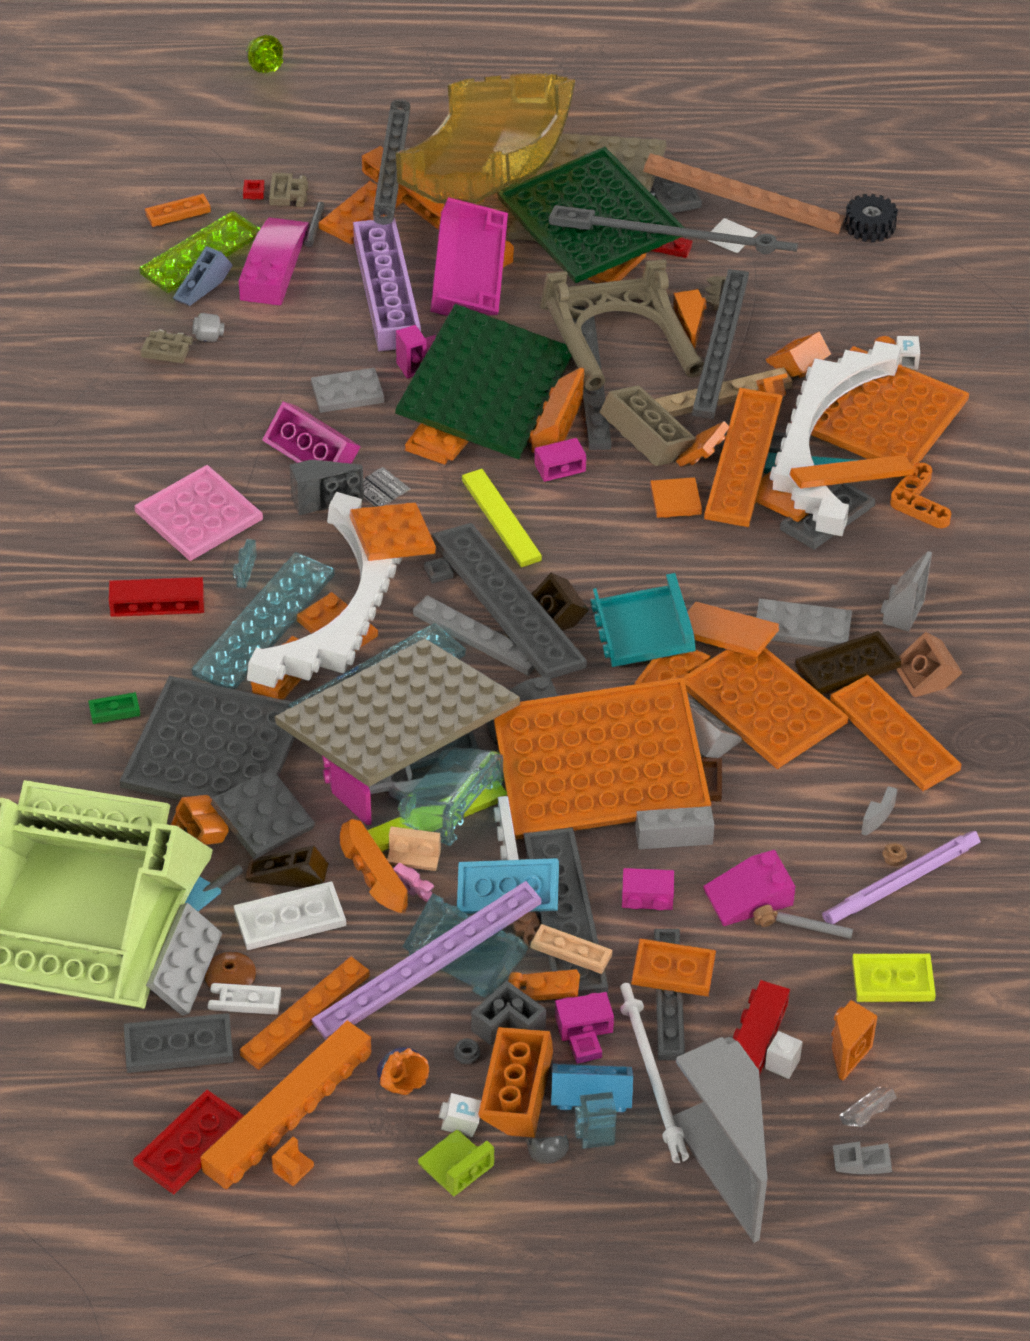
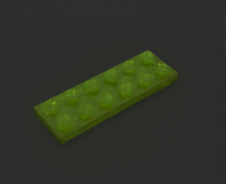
M231 211L139 267L140 274L166 293H170L181 286L206 246L220 251L225 257H228L254 241L260 228L235 211Z

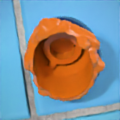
M400 1047L390 1051L381 1059L377 1066V1077L380 1085L392 1093L408 1095L413 1089H419L424 1086L429 1075L428 1060L418 1051L409 1047Z

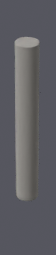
M782 912L777 914L776 922L849 939L852 938L853 929Z

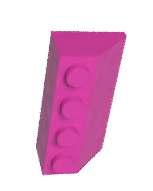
M282 401L262 439L297 463L307 460H320L352 464L361 447L300 407Z

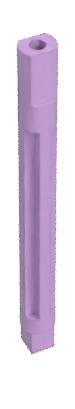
M970 831L963 836L960 835L847 897L843 902L823 912V919L826 923L834 924L967 852L969 848L981 842L977 832Z

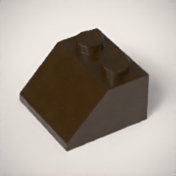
M550 573L532 592V596L562 631L574 627L589 611L571 583L554 573Z

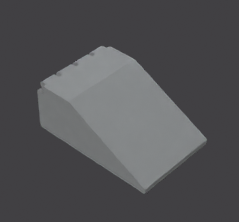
M720 1037L676 1058L677 1065L703 1102L673 1115L676 1126L683 1129L684 1142L750 1239L755 1243L760 1240L767 1187L759 1070L738 1041L731 1037H727L725 1040L723 1037Z

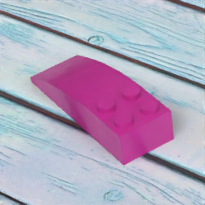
M268 217L252 244L239 279L240 301L282 305L309 227V222Z

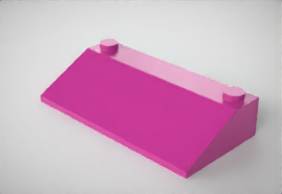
M448 197L440 217L430 312L448 316L453 306L457 304L486 315H498L508 213Z

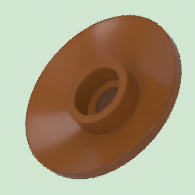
M224 952L212 958L204 979L210 989L213 983L252 985L256 977V968L253 961L246 955L238 952Z

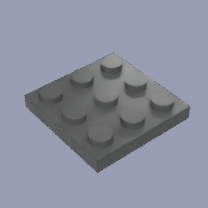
M273 769L214 797L211 805L253 859L310 831L315 826V822Z

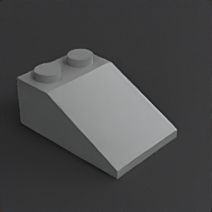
M927 551L900 577L897 585H892L889 592V600L885 599L881 608V613L884 614L883 624L907 632L910 631L925 601L932 552Z

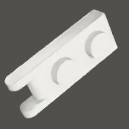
M213 983L211 985L210 991L220 994L219 1000H210L208 1002L209 1010L278 1015L281 987Z

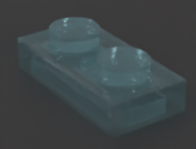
M246 539L244 548L239 550V563L235 564L233 568V577L236 578L237 588L246 589L257 557L256 540Z

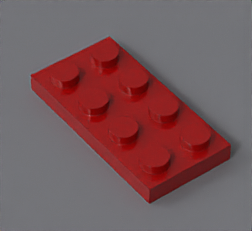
M206 1090L133 1159V1164L174 1195L202 1168L201 1156L241 1120L244 1115L209 1090Z

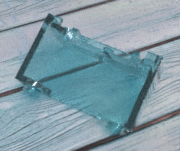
M454 747L444 750L439 760L407 798L404 797L400 801L398 806L400 823L415 830L440 833L441 842L451 846L457 839V835L453 834L454 829L458 824H463V814L485 788L497 790L503 783V755L493 750Z
M432 893L402 946L409 952L407 957L471 916L460 911L454 905L451 906L448 903H444L443 898ZM500 930L440 970L474 987L472 990L474 993L486 998L487 995H491L504 983L509 974L512 973L524 958L529 947L519 937Z

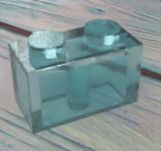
M612 1092L580 1095L579 1107H575L576 1122H574L576 1139L581 1138L582 1148L615 1145L617 1114Z

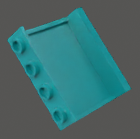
M675 573L666 574L667 586L600 599L597 589H593L594 598L590 599L593 613L597 612V614H594L596 627H601L598 631L601 643L605 642L603 644L605 659L610 658L612 667L696 651L694 632Z

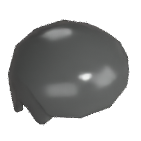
M564 1135V1137L554 1136L542 1139H526L531 1158L541 1164H553L561 1160L569 1150L567 1135Z

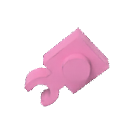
M398 863L393 868L406 887L407 893L412 896L417 894L426 902L434 896V893L431 892L434 885L429 881L421 880L420 874L413 868L406 867L401 863Z

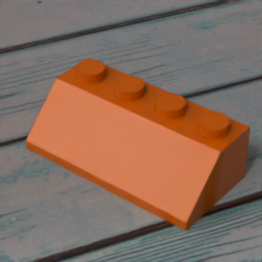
M579 368L558 379L555 388H551L549 393L550 399L544 402L542 416L539 415L537 417L536 429L531 430L529 443H532V453H535V448L566 440L583 402L584 368Z
M498 1027L478 1115L479 1118L509 1136L535 1138L553 1055L550 1031Z

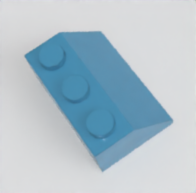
M553 1064L551 1105H557V1109L571 1110L573 1106H583L584 1110L598 1111L599 1107H610V1111L625 1112L626 1108H632V1067Z

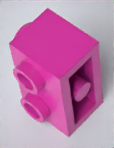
M573 438L535 448L534 464L543 481L546 482L585 472L586 453L578 439Z
M623 868L622 908L673 910L674 870Z
M607 992L591 993L574 998L567 997L555 1001V1019L562 1041L569 1040L571 1036L595 1031L596 1035L613 1033L614 1015Z

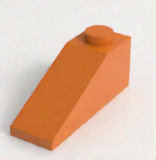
M698 289L674 293L673 310L694 349L701 329L704 310L707 308L706 299L701 296Z

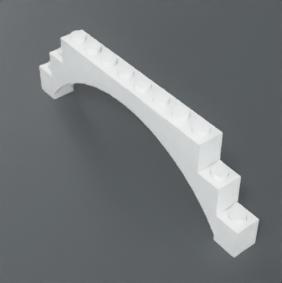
M875 341L873 349H869L868 354L845 350L843 358H839L837 363L814 359L812 367L808 366L806 373L807 381L803 380L801 387L802 395L798 394L796 401L797 409L792 411V423L787 425V438L783 437L780 448L782 452L777 453L775 461L777 466L772 467L770 480H773V490L792 494L791 500L795 501L794 509L805 510L806 513L813 514V521H816L815 531L843 536L848 519L849 504L842 503L827 486L800 489L789 475L791 468L814 466L809 448L810 435L818 419L834 401L866 382L887 375L895 376L900 360L901 346Z
M336 492L329 505L327 523L333 524L344 536L357 559L360 570V584L355 596L338 617L313 634L280 646L266 649L256 647L248 664V681L275 688L278 680H282L285 674L309 681L313 672H318L319 667L344 673L347 666L353 664L356 654L355 650L359 651L362 644V635L366 636L368 632L369 620H374L376 606L380 607L383 599L382 592H387L390 583L389 578L394 577L396 564H400L402 557L368 561L349 517L350 509L361 508L362 499Z

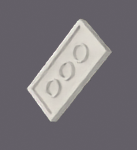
M332 881L234 905V913L247 950L346 926V918Z

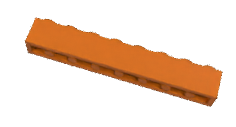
M348 1020L344 1022L201 1156L202 1172L226 1190L233 1183L239 1182L252 1165H257L270 1148L276 1147L289 1130L295 1129L299 1121L307 1113L313 1112L325 1096L332 1094L336 1085L343 1079H347L355 1067L370 1057L372 1052L371 1037Z

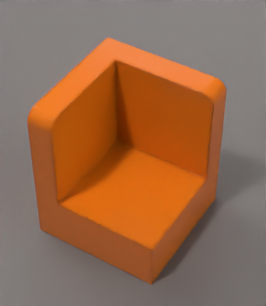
M787 373L756 380L758 391L785 396L786 391L783 378L788 377Z
M294 1136L272 1156L273 1172L291 1186L297 1184L314 1167V1162L299 1151L298 1139Z

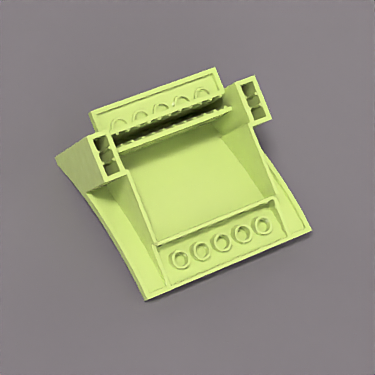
M24 780L18 805L9 799L0 798V984L145 1009L150 988L146 986L179 907L185 903L198 877L210 861L212 849L178 826L167 824L170 804Z

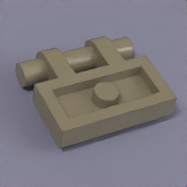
M272 173L269 205L290 206V201H296V206L302 208L307 201L306 191L309 185L307 177L302 175L299 179H293V173Z
M161 329L159 331L151 330L141 349V357L183 364L189 351V345L193 343V337L186 336L185 333L180 332L172 334Z

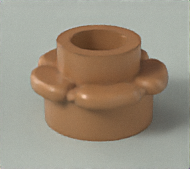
M897 843L887 844L882 852L885 862L890 866H899L907 858L905 847Z
M771 905L762 906L753 912L754 922L756 925L761 924L762 927L770 926L776 921L775 917L778 912L773 910Z

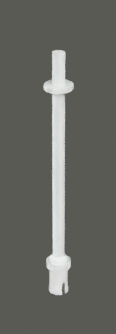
M624 983L620 986L625 1003L621 1006L620 1010L623 1015L630 1017L666 1129L662 1135L663 1140L668 1144L672 1161L680 1163L678 1152H680L684 1162L689 1158L683 1140L684 1132L682 1128L677 1127L639 1014L644 1008L643 1002L635 999L630 984Z

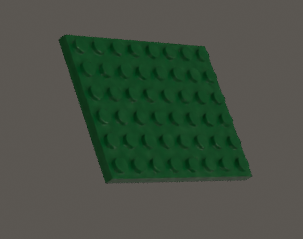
M605 146L497 193L501 203L564 271H567L568 276L575 284L675 241L682 236L593 224L590 230L549 224V216L555 205L594 210L597 217L685 228Z
M455 304L396 406L395 414L519 460L529 442L531 430L536 428L537 417L539 415L542 416L544 402L550 399L549 393L551 388H555L558 379L563 376L572 355L565 343L552 340L524 328Z

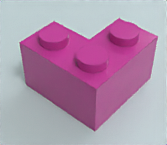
M416 325L396 330V361L407 379L414 377L436 338V335L425 338Z

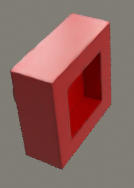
M244 180L243 199H264L265 180Z

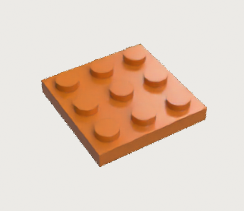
M416 502L350 509L349 517L368 561L435 554L436 546Z

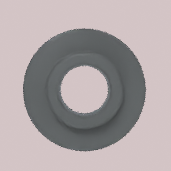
M462 1039L454 1048V1057L463 1064L474 1063L480 1057V1047L472 1039Z

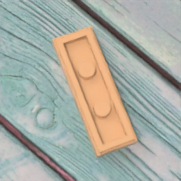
M543 924L540 925L531 941L532 949L600 974L603 973L612 956V950Z

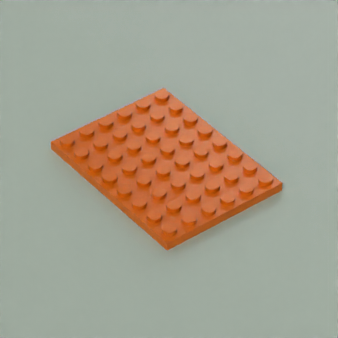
M684 677L522 701L520 705L493 719L515 840L523 839L524 833L564 828H573L576 831L635 822L637 811L711 806Z

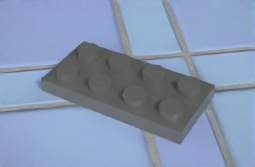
M848 483L835 484L828 488L842 503L849 504L846 526L875 506V498ZM810 513L799 522L788 517L780 523L781 531L813 550L834 536L833 534L815 531L816 521H813V514Z
M229 1013L124 1024L127 1073L234 1062Z

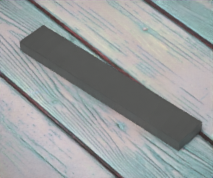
M654 929V941L680 945V929ZM656 989L658 1060H676L678 1056L685 1054L683 995L681 992Z

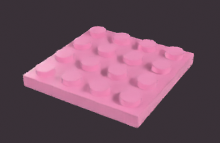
M208 465L135 505V512L189 561L263 520V513Z

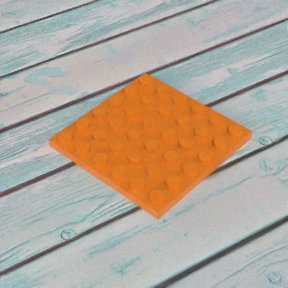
M855 346L850 349V351L868 354L867 351ZM898 364L895 376L887 375L866 382L834 401L818 419L811 435L867 459L905 455L914 466L920 463L969 399V393Z

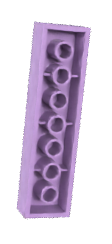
M394 218V221L387 225L378 224L374 220L353 222L354 244L378 351L395 350L396 330L416 325L421 331L396 221Z

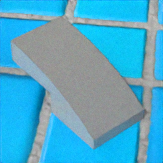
M887 787L881 804L874 801L870 802L863 818L862 835L870 834L888 818L895 806L896 788Z
M860 1141L833 1145L835 1169L837 1172L851 1174L892 1172L888 1143L861 1147Z

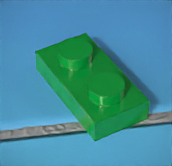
M136 692L88 700L92 724L140 716Z

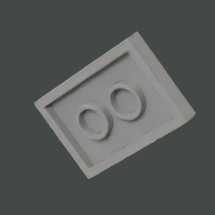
M375 368L311 378V385L320 413L384 403V394Z

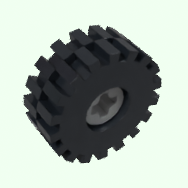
M863 194L862 197L859 195L855 196V200L851 199L846 206L844 223L846 231L848 230L850 236L854 234V238L857 240L862 238L863 242L871 240V243H874L877 239L881 242L884 241V237L889 239L896 230L898 215L896 204L891 203L889 198L885 200L882 195L879 197H875L876 194H871V196Z

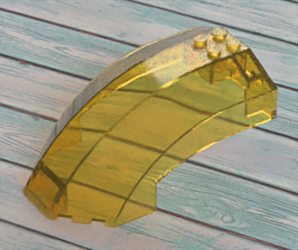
M555 73L511 74L510 78L501 79V76L497 75L484 77V81L475 82L474 78H467L448 84L449 114L441 126L425 141L396 152L397 183L434 203H444L445 205L449 197L472 204L484 203L485 199L536 174L551 157L561 137L572 101L575 79H568L565 76L557 77Z

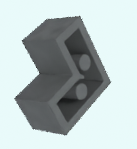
M506 981L471 1012V1031L490 1045L495 1042L498 1027L543 1031L546 1028V1009Z

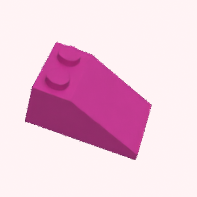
M322 756L324 768H327L323 769L325 784H330L332 793L366 825H371V794L369 787Z
M774 849L749 857L704 885L703 889L722 925L727 926L753 918V912L765 905H771L773 910L793 906L796 886Z

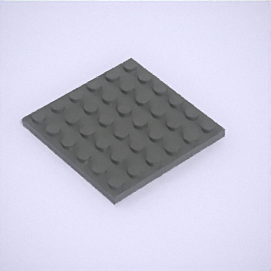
M169 676L120 779V787L175 800H181L182 797L208 795L213 799L270 769H273L279 777L295 737L276 725L275 716L299 703Z

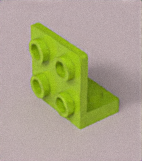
M455 1130L420 1157L418 1164L455 1197L494 1166V1146L488 1141H485L480 1146H475L459 1130Z

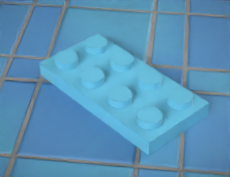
M552 858L459 862L457 912L459 914L477 913L525 881L539 895L542 903L529 912L558 911L559 860Z

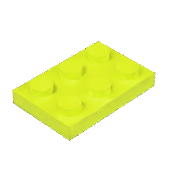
M930 953L853 954L852 964L857 1002L935 1001L936 993Z

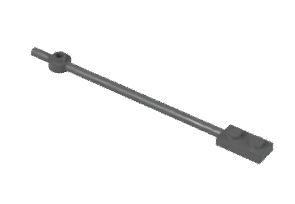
M557 205L554 206L549 216V224L560 227L590 230L593 224L755 246L756 250L762 254H770L776 249L793 252L798 250V243L777 241L776 237L772 234H761L754 238L595 216L594 210Z

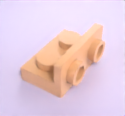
M391 826L387 858L390 865L396 866L398 863H401L406 867L415 869L437 870L441 853L440 833Z

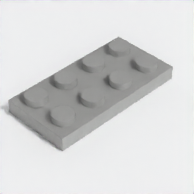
M759 598L756 618L779 624V631L771 641L829 648L848 641L852 610Z
M189 903L180 905L146 984L148 988L182 1016L190 1013L222 936V932Z

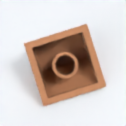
M927 632L920 636L899 656L902 663L901 667L896 669L914 697L946 689L962 674V671L942 640Z

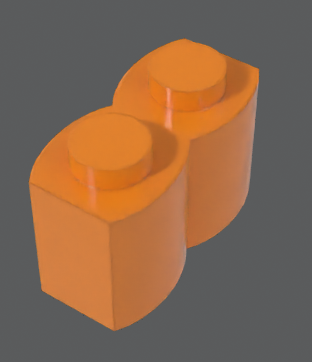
M208 795L182 797L175 810L179 821L183 826L187 827L188 834L205 845L222 843L229 829L228 825L211 805L212 799Z

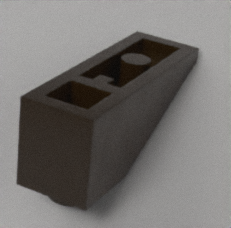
M314 845L250 859L245 880L252 883L299 888L324 883L329 863Z

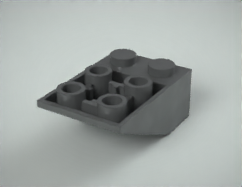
M307 460L289 465L291 498L299 515L328 509L336 492L364 500L362 465L320 460Z

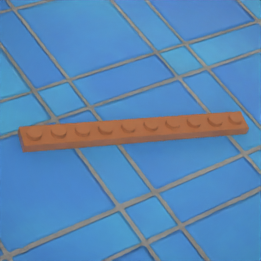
M651 153L643 172L836 234H839L845 218L844 215Z

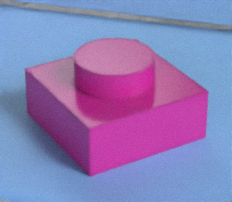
M595 1031L569 1037V1044L577 1064L602 1058V1049Z

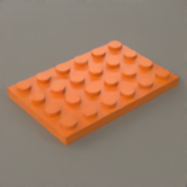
M764 648L758 657L726 649L684 676L687 692L741 736L742 740L776 769H779L848 723V716L767 648Z

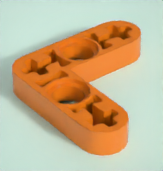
M926 463L915 464L913 466L915 468L913 475L905 476L892 491L891 507L936 528L948 527L951 521V511L947 507L919 496L931 480L932 467ZM912 484L917 488L911 489L906 487V485ZM922 506L926 508V510L920 511L917 510L915 507Z

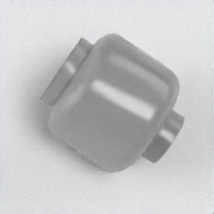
M200 313L198 317H194L192 334H195L197 340L216 342L219 336H223L224 323H221L218 315Z

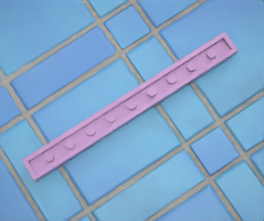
M527 881L523 882L312 1018L313 1025L326 1040L347 1020L353 1025L357 1024L542 904L541 898Z

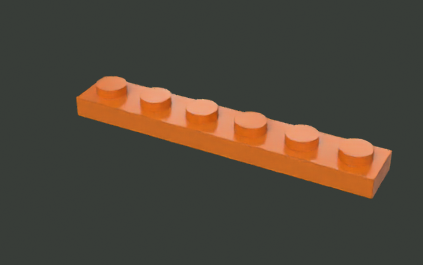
M352 956L349 957L240 1048V1056L260 1070L313 1025L312 1018L345 998L369 978L370 970Z

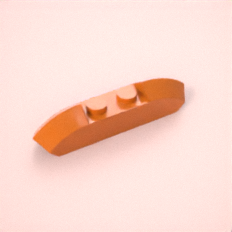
M350 819L342 824L340 831L342 851L345 857L353 860L355 868L358 871L361 870L364 874L365 882L371 888L369 891L371 896L388 909L405 913L408 907L407 889L363 823L359 820Z

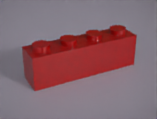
M203 577L109 580L110 616L204 613Z
M760 980L757 989L752 988L748 1000L750 1007L749 1009L744 1008L741 1015V1029L736 1028L733 1034V1039L740 1043L758 1068L759 1077L766 1062L767 1049L778 1032L788 1007L790 996L789 988Z

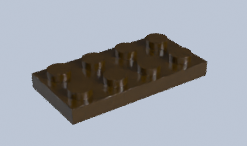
M879 631L795 659V667L804 679L821 694L850 685L866 675L873 677L900 668L902 663L900 657Z

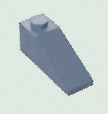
M206 246L173 299L191 306L223 282L233 266L232 263L222 252Z

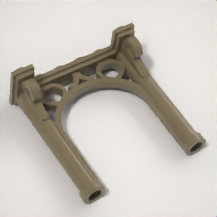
M665 259L646 262L642 278L568 287L566 284L567 271L546 273L540 307L541 309L549 310L578 369L584 368V386L587 390L595 391L600 389L605 384V377L582 334L581 327L589 318L609 311L637 313L653 320L663 330L686 375L694 378L702 374L704 361L696 353L670 304L666 292L669 280L665 271L667 264ZM630 299H641L644 302L638 304L630 301ZM573 306H584L587 309L585 311L574 309ZM572 318L577 319L576 324L574 323Z

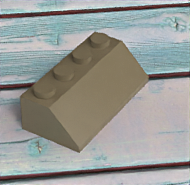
M639 385L609 391L600 410V413L606 418L607 422L618 429L622 436L627 438L637 450L641 451L656 466L672 463L696 440L688 430Z

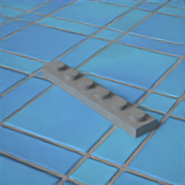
M428 595L413 609V615L527 676L535 669L510 638Z

